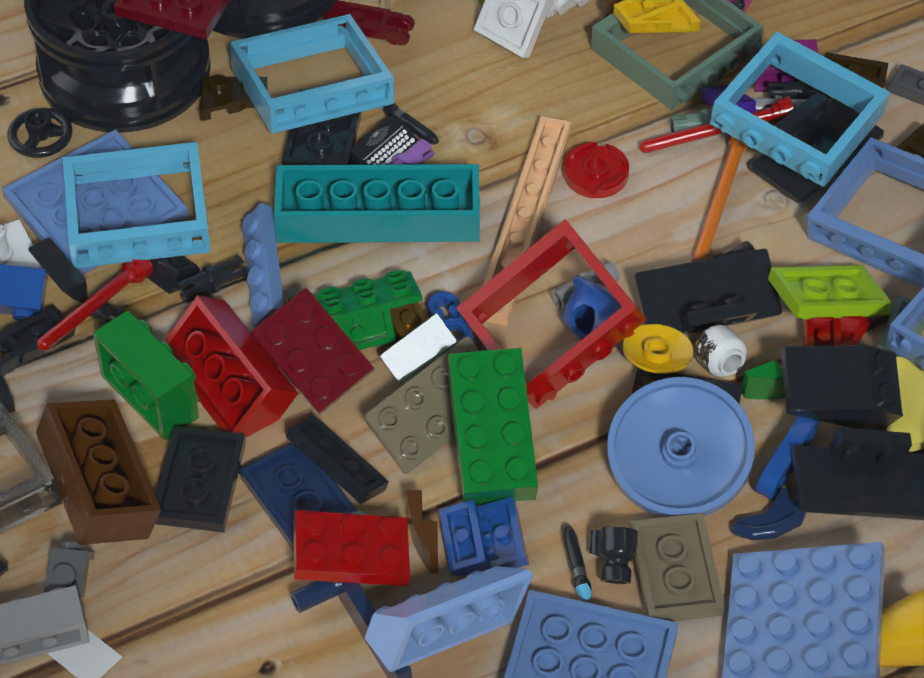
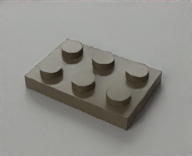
M703 513L630 521L629 528L638 530L635 562L646 615L668 621L723 616L725 607Z

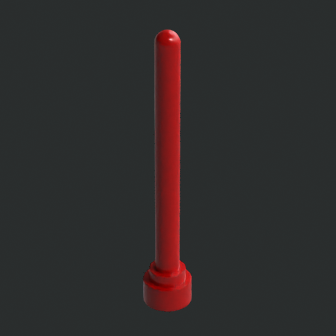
M786 96L776 99L775 103L770 104V108L753 112V115L766 122L773 120L774 123H777L791 113L794 108L790 97ZM709 123L644 140L640 143L639 149L643 153H649L724 132Z
M133 259L132 262L123 263L120 274L39 338L37 341L38 348L42 351L49 350L129 283L143 282L153 273L151 261Z

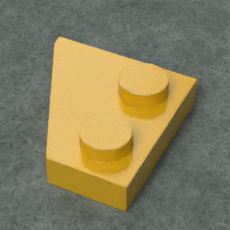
M624 0L614 4L613 14L629 33L696 32L700 30L701 21L683 0Z

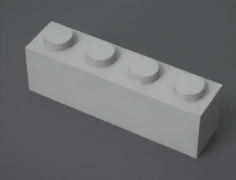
M76 585L66 588L58 587L43 594L31 597H18L11 602L0 604V666L90 643Z

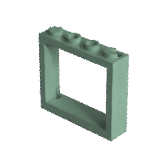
M683 0L687 5L735 40L675 81L671 80L621 42L633 33H629L613 13L592 26L591 49L670 110H673L680 104L691 100L696 93L701 91V87H710L716 79L727 72L733 71L745 59L755 56L762 47L764 26L728 0Z

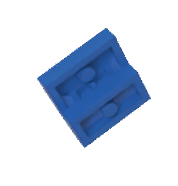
M513 496L481 506H477L474 499L439 509L449 570L452 575H470L475 571L483 572L495 566L519 568L529 565L517 503Z

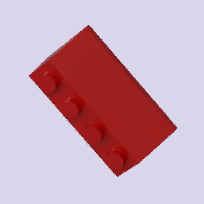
M197 295L164 340L172 349L174 356L181 363L186 362L194 371L196 376L194 385L199 402L222 432L245 434V437H248L278 421L299 394L226 301Z

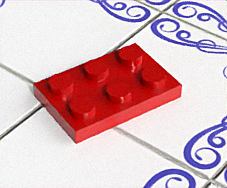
M295 510L294 579L394 586L409 585L411 575L407 517Z

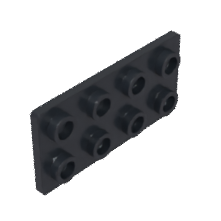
M818 91L776 123L775 127L827 154L859 116V113L836 99L828 103V98ZM875 125L833 177L849 165L870 137L876 140L882 139L884 130ZM762 154L751 163V171L796 203L803 202L821 187V185L808 178L806 179L803 175L785 165L777 163L765 154Z
M765 248L637 272L634 275V281L642 314L647 319L644 324L665 325L683 334L704 331L715 325L730 326L780 316L782 314V307L779 295L768 280L772 268L768 250Z
M839 428L828 448L795 445L791 454L800 510L808 513L924 520V455L908 453L912 447L910 433Z

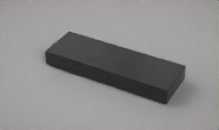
M312 415L288 428L286 438L360 504L386 491L389 481L316 416Z

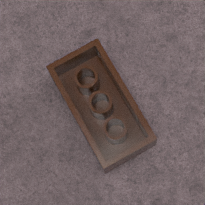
M115 399L47 403L36 434L79 545L149 539L161 509Z

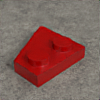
M846 316L842 318L817 317L803 319V346L858 345L868 330L872 318Z

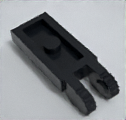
M53 306L0 333V355L4 350L8 352V354L0 358V376L12 372L19 363L22 365L46 352L38 348V339L65 318ZM74 328L71 332H69L65 337H63L51 348L73 337L76 328Z

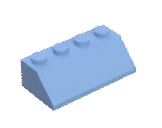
M495 566L483 572L475 571L465 579L452 584L446 582L436 590L426 594H415L405 602L395 606H384L372 615L365 640L388 671L393 672L511 624L533 574L529 569Z

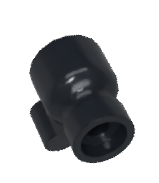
M614 526L602 527L601 530H591L589 553L604 557L606 560V564L601 568V582L631 584L632 570L629 568L628 563L637 554L638 530Z

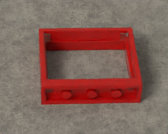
M566 219L457 307V310L487 350L502 349L483 323L575 248L622 307L532 381L529 383L526 381L528 402L535 409L539 408L547 400L550 399L552 401L555 399L558 391L568 383H573L580 379L589 366L597 360L606 358L616 344L624 338L634 335L633 331L647 320Z

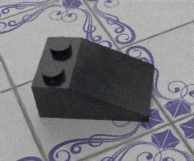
M868 345L786 346L781 349L787 414L853 429L883 431L903 416L896 352Z

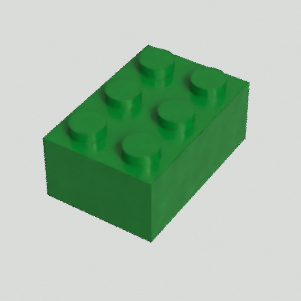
M126 311L93 332L101 376L164 441L171 437L174 426L187 427L199 419L197 406L199 397L195 391L194 381L196 376L194 371L186 362L181 363L174 356L172 349L165 341L159 342L153 336L150 327L144 320L140 319L138 321L129 311Z

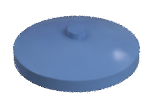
M673 377L645 385L633 393L621 405L610 426L607 450L609 466L616 484L624 495L642 510L659 517L703 513L704 516H707L729 504L745 486L754 462L755 443L753 430L745 411L730 394L720 387L700 379Z

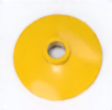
M659 324L641 325L633 331L634 335L624 338L623 352L626 358L638 368L648 372L659 374L678 372L687 367L693 357V345L688 337L669 326Z

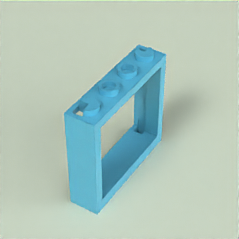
M351 14L230 42L231 68L239 82H243L244 90L271 134L394 104V77ZM346 23V28H344L342 25H338ZM345 47L364 76L271 98L254 69Z
M776 32L714 101L710 124L742 141L750 148L756 149L774 159L777 163L785 165L803 175L806 179L808 178L824 187L884 115L890 92L787 36ZM770 64L860 112L859 116L827 154L818 151L735 105Z
M197 142L63 157L68 242L72 264L75 268L132 262L133 259L150 260L211 252ZM191 171L196 220L80 234L77 184ZM202 236V240L192 241L193 237ZM88 250V253L79 254V251Z

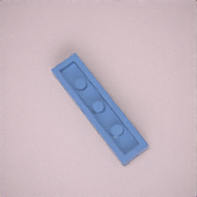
M260 203L252 213L246 215L242 222L245 244L244 255L248 272L247 282L249 284L251 301L250 310L252 311L253 327L255 328L284 305L273 209L271 206Z

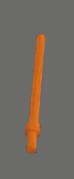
M733 136L729 140L730 150L692 262L705 260L708 257L742 153L748 148L745 143Z

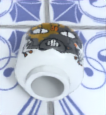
M715 325L704 330L698 337L694 353L697 360L712 375L725 377L737 373L742 368L746 359L747 349L745 343L729 327Z

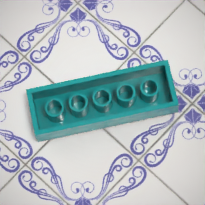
M479 164L277 165L274 206L276 243L480 242Z

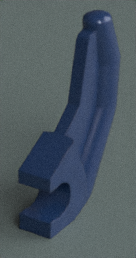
M782 488L772 507L765 514L739 518L737 523H733L731 531L733 535L751 541L776 539L801 526L807 512L800 510L798 500H792L788 497V488Z

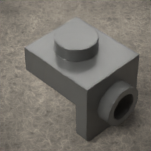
M63 541L62 548L50 547L44 592H49L58 587L66 588L76 585L78 596L84 597L89 561L94 560L95 553L85 551V545H79L76 542Z

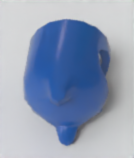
M575 276L573 279L575 290L565 306V311L561 312L559 318L575 336L582 340L622 306L604 286L593 283L584 277Z

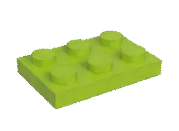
M863 265L772 267L768 277L772 286L796 318L889 315L893 305Z

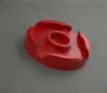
M588 142L576 146L565 158L564 180L570 189L585 197L606 198L615 195L625 187L629 179V161L624 153L613 145L597 146V142Z

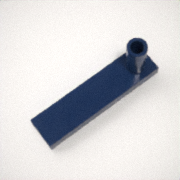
M314 581L290 592L292 603L298 613L338 596L365 640L371 617L376 611L358 583ZM365 640L387 678H412V669L409 665L389 672Z

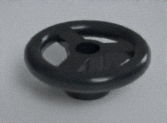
M34 108L14 118L8 127L7 139L10 146L17 153L31 158H44L60 152L67 146L72 138L73 128L68 117L60 111L52 108ZM51 119L58 121L61 126L51 123ZM25 123L29 138L23 145L17 138V132L20 126ZM61 136L57 142L50 146L36 148L40 141H44L48 137Z

